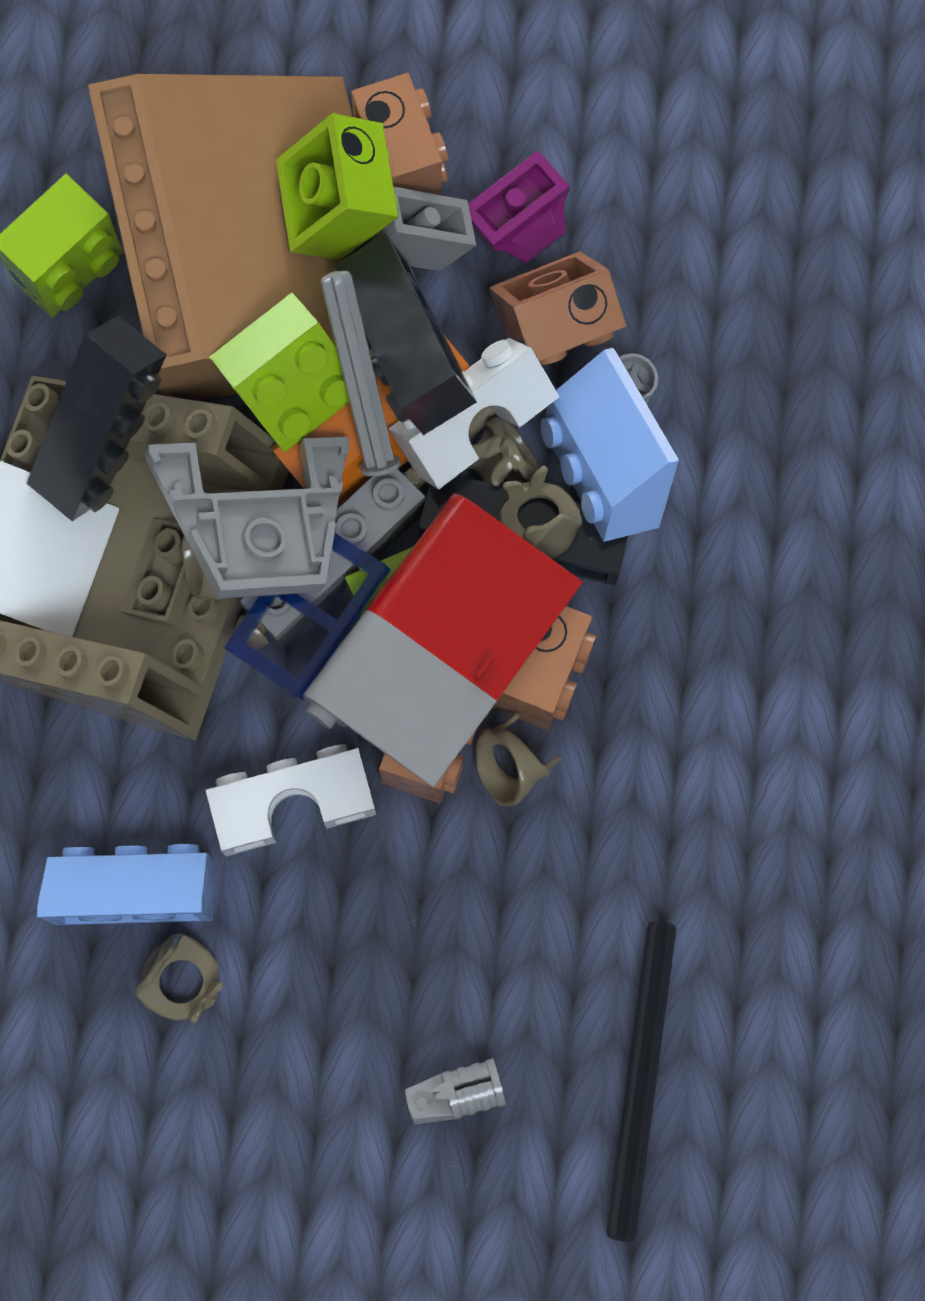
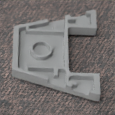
M349 437L303 438L299 446L306 489L205 493L203 491L196 443L150 444L147 446L145 451L146 463L217 599L322 591L326 585L336 527L335 517L338 499L342 492L344 464L350 445Z

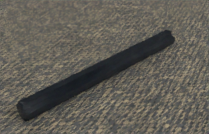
M651 921L647 926L606 1232L610 1239L623 1242H633L637 1235L677 930L675 925L662 921Z

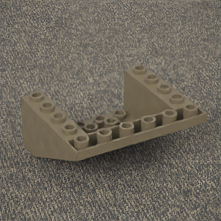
M31 376L0 461L31 473L66 381ZM154 394L147 400L142 414L145 416L143 425L130 439L127 446L128 460L121 470L115 474L111 483L114 492L107 504L119 508V512L73 636L48 632L0 614V681L155 731L196 740L242 609L240 600L244 597L223 598L220 601H214L209 598L198 599L192 595L187 584L183 565L182 541L184 534L146 463L145 451L150 444L196 443L202 488L205 493L283 490L289 470L271 450V447L276 444L275 440L233 406Z

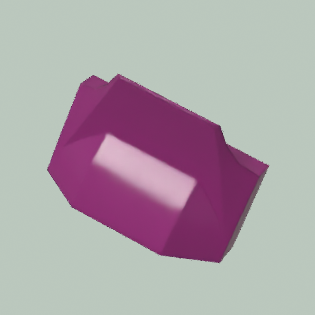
M536 151L468 204L473 230L493 251H505L522 262L528 263L566 233L564 203L570 186L539 151Z

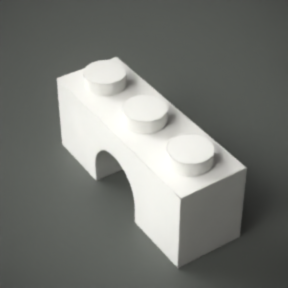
M511 338L497 341L488 346L483 351L479 361L466 371H462L477 403L424 436L410 420L404 423L398 421L389 428L390 433L418 477L440 489L479 459L469 440V427L474 416L483 408L492 406L497 416L520 428L559 398L558 393L531 347Z
M346 744L335 745L318 751L316 753L318 759L298 764L296 758H289L267 765L268 773L247 778L246 772H238L216 779L217 787L207 789L206 794L219 845L224 855L230 856L276 843L272 828V815L276 806L290 796L302 795L315 801L320 807L326 829L376 815L359 749L356 748L348 751Z

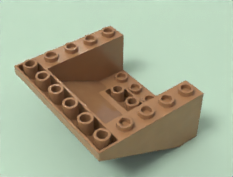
M134 74L88 84L143 336L167 354L158 374L161 378L158 388L161 396L203 402L238 394L209 357L290 293H293L319 322L335 345L321 287V278L330 272L336 271L334 265L360 248H356L341 260L290 252L276 159L331 113L353 117L343 77Z

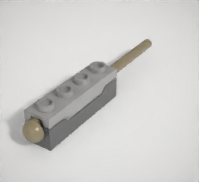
M492 406L483 408L474 416L469 427V440L486 425L488 420L497 415ZM413 467L404 474L396 469L385 475L371 477L336 511V527L326 585L322 591L242 598L240 603L245 615L249 619L242 614L237 620L236 635L239 641L249 648H263L269 644V641L264 636L265 634L279 649H282L347 587L346 576L368 567L422 516L425 496L418 488L426 481L418 477Z

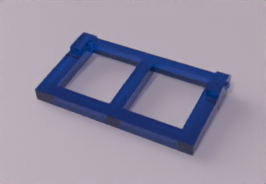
M334 533L332 551L368 574L339 619L336 620L297 593L259 596L224 646L225 650L290 692L292 697L299 698L300 700L304 699L302 695L323 669L378 586L391 571L384 562L362 551L336 533ZM276 598H279L329 631L298 678L246 644Z

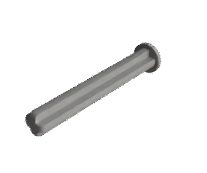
M348 271L330 272L321 278V287L363 462L359 466L360 472L364 476L371 477L385 475L398 469L401 462L399 456L393 454L352 275Z

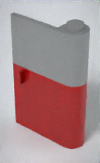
M452 494L302 695L310 703L305 712L328 729H331L335 723L343 727L348 726L427 785L434 788L582 585L583 581L469 499L459 494Z

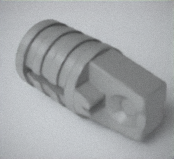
M493 1058L486 1060V1062L471 1064V1066L465 1068L463 1066L456 1068L454 1071L442 1072L405 1089L406 1101L414 1124L456 1120L468 1114L470 1116L482 1110L487 1111L496 1106L506 1105Z

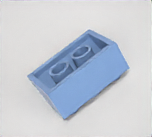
M614 348L606 349L556 390L559 398L547 406L546 416L541 420V434L545 445L548 448H553L561 463V471L565 482L568 485H573L581 500L585 519L590 524L594 523L603 542L660 527L679 461Z
M194 844L169 845L168 854L148 855L147 847L118 846L115 847V855L94 856V848L90 847L63 848V857H47L37 905V917L54 925L213 921V860L208 853H199V845Z

